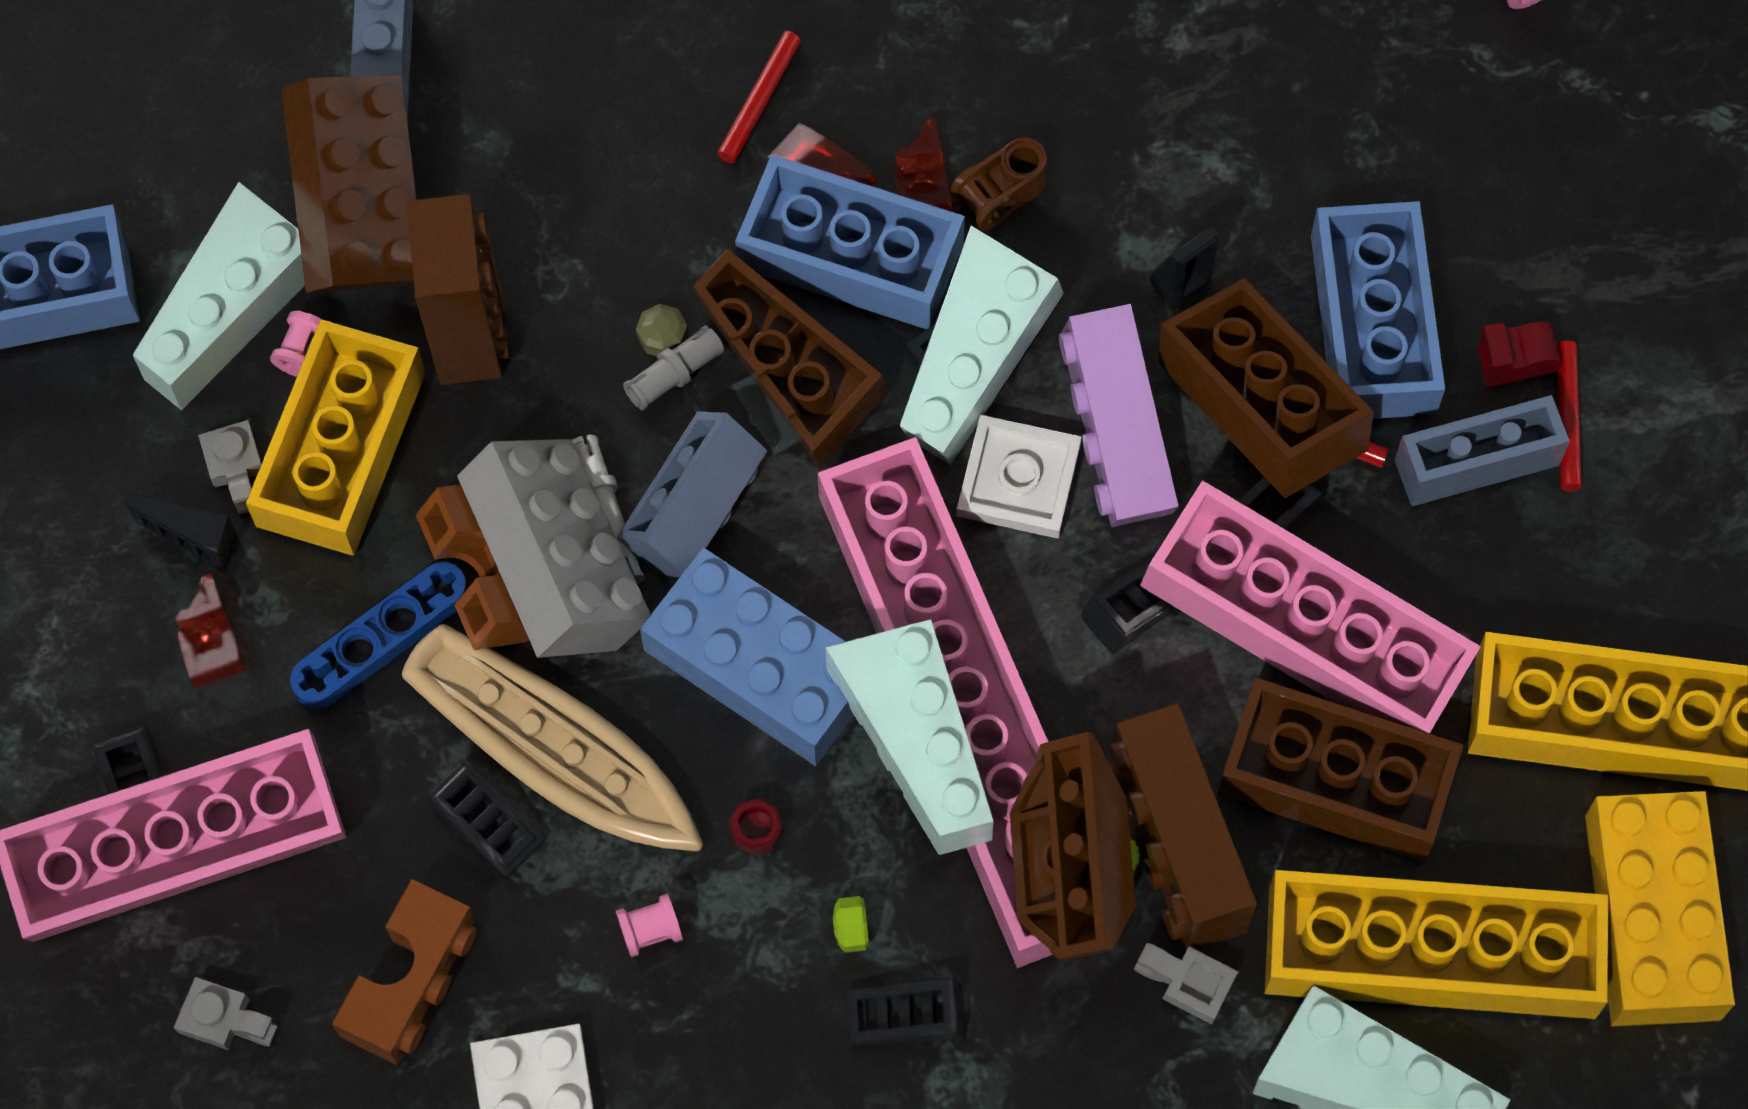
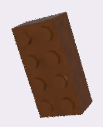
M402 76L314 77L282 87L306 293L399 287L414 283L406 201L416 200Z
M470 194L406 201L415 299L440 385L502 378L500 359L509 358L506 328H503L501 313L504 312L501 281L498 280L496 260L493 259L492 244L487 232L485 213H475Z
M1245 278L1161 323L1158 362L1160 366L1284 498L1369 450L1374 411Z
M1255 677L1217 795L1425 863L1437 834L1464 745Z
M1179 703L1118 722L1116 724L1114 741L1109 744L1111 760H1108V763L1121 789L1124 790L1130 806L1128 809L1130 834L1134 841L1143 840L1149 858L1143 859V865L1149 884L1153 890L1161 888L1168 908L1162 909V915L1170 938L1172 940L1180 938L1186 953L1188 947L1198 950L1246 934L1257 903Z

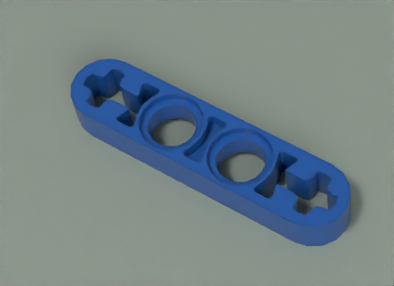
M439 562L427 567L299 661L290 675V685L298 702L312 710L331 706L457 612L455 603L468 589L461 569L448 562ZM439 580L446 585L453 582L452 589L454 593L447 598L442 593L434 596L436 591L433 584ZM420 594L423 602L427 601L431 611L429 614H424L423 608L414 596ZM398 608H407L416 614L414 625L404 632H396L387 627L388 616ZM359 639L369 641L373 645V652L367 661L355 664L344 658V651L350 642ZM334 656L340 669L346 674L342 678H339L336 669L333 670L328 661ZM311 674H314L319 679L325 676L323 681L326 688L319 693L314 688L306 690L308 688L306 678Z

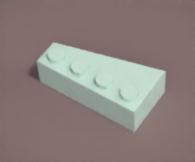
M240 182L236 185L133 354L144 380L180 410H183L305 286L298 228Z
M973 226L969 229L900 423V427L908 439L916 437L922 448L949 465L952 464L978 425L980 415L985 414L1064 294L1058 278Z
M931 619L826 647V667L836 686L838 685L843 692L859 724L863 725L886 769L890 770L903 791L905 800L937 853L942 855L992 841L993 818Z
M1314 985L1258 1078L1253 1091L1254 1095L1271 1100L1272 1098H1277L1299 1105L1298 1108L1506 1109L1510 1102V1099Z

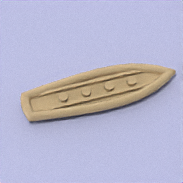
M441 624L433 629L414 647L402 670L403 679L468 738L532 790L568 814L599 830L623 839L665 849L699 851L702 849L703 841L691 813L672 782L646 752L624 732L596 711L491 648L474 650L467 635L446 624Z

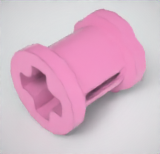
M302 311L290 312L287 318L288 331L281 347L273 350L270 356L271 362L280 370L297 377L321 318Z
M668 893L661 895L659 902L627 912L624 908L616 910L630 957L639 955L640 948L670 938L674 942L683 940Z

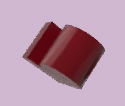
M1533 322L1517 328H1506L1505 323L1484 325L1477 344V351L1486 388L1542 378L1554 373L1561 367L1553 326L1550 323Z

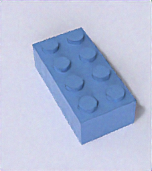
M771 154L735 240L736 254L738 258L761 276L928 329L933 323L964 244L965 216Z
M1420 201L1317 208L1311 232L1326 363L1374 411L1373 419L1437 415L1445 392Z
M113 204L0 226V349L140 322L126 232Z
M704 547L640 628L643 648L646 653L814 766H817L854 716L849 702L839 686H836L826 667L825 648L844 643L845 641Z

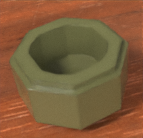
M658 304L641 313L636 333L646 354L657 356L665 348L673 350L684 342L688 335V328L679 309Z

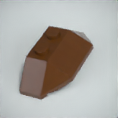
M1084 732L1040 745L1035 756L1037 762L1025 778L1010 812L1018 921L1049 948L1050 952L1057 959L1062 961L1113 950L1136 907L1127 799L1095 735L1091 732Z

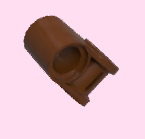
M1017 138L1010 141L1005 147L981 163H977L962 172L951 185L950 192L956 199H963L977 216L975 223L981 230L992 229L1003 222L1012 212L1033 198L1038 197L1044 191L1047 184L1046 152L1043 146L1034 139ZM1021 164H1028L1035 168L1033 172L1028 174H1020L1013 169Z

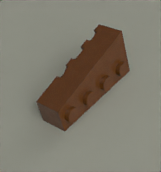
M726 249L693 286L702 309L820 470L888 394L883 375L729 249Z

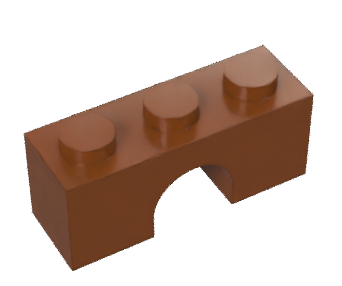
M461 484L437 487L417 512L416 517L435 560L443 558L464 560L480 576L475 579L455 603V608L473 649L480 650L527 642L529 640L528 635Z
M411 879L389 919L386 929L393 942L414 953L412 969L401 981L389 985L377 984L359 975L332 1023L339 1037L396 1065L399 1064L405 1052L412 1054L424 1034L425 1024L421 1023L427 1010L431 1004L439 1005L448 991L451 983V976L448 975V972L457 955L462 958L466 956L476 938L477 928L474 927L476 921L471 908Z

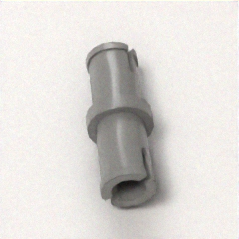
M704 325L698 332L673 350L665 348L658 353V360L631 380L623 383L624 390L636 407L639 406L640 410H644L649 404L674 386L683 387L689 383L692 373L717 355L724 353V346L718 335L711 328L709 329L707 325Z

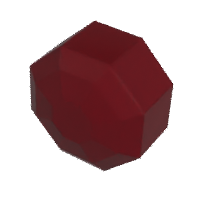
M761 798L739 803L729 819L735 846L752 856L773 851L783 835L778 808Z

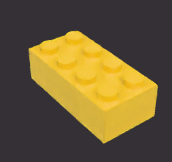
M320 319L246 502L256 527L352 556L355 555L426 374L418 347Z
M1706 791L1596 797L1585 818L1595 894L1608 895L1607 995L1611 1026L1721 1021L1735 1005Z

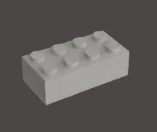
M571 439L491 441L457 477L537 658L617 651L640 630L651 614Z

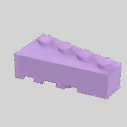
M1131 304L1070 316L1062 333L1059 334V343L1064 363L1068 366L1072 381L1071 395L1077 415L1081 414L1086 432L1082 436L1086 459L1089 465H1095L1100 483L1094 486L1100 515H1108L1111 527L1173 514L1179 506Z

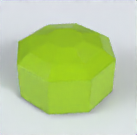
M861 896L839 898L834 907V935L839 947L844 952L866 950V947H869L864 898L861 899Z

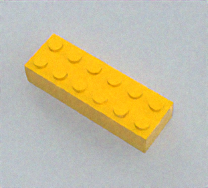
M1485 632L1480 644L1481 647L1476 654L1467 754L1748 791V666Z
M1275 870L1269 887L1265 994L1307 997L1314 985L1338 1000L1596 1019L1607 1004L1608 895Z

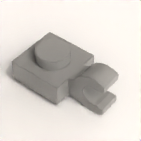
M246 420L198 435L214 488L228 484L233 503L236 505L239 515L249 512L246 502L252 489L250 477L258 475L262 465L249 421Z
M1150 943L1146 944L1134 968L1136 972L1147 978L1169 984L1162 998L1163 1000L1210 1024L1213 1023L1238 971L1191 947H1188L1183 959L1180 960Z
M195 977L174 1029L179 1034L229 1050L235 1035L260 1045L271 1047L279 1026L273 1024V1019L269 1016L246 1010L250 1001L246 994Z

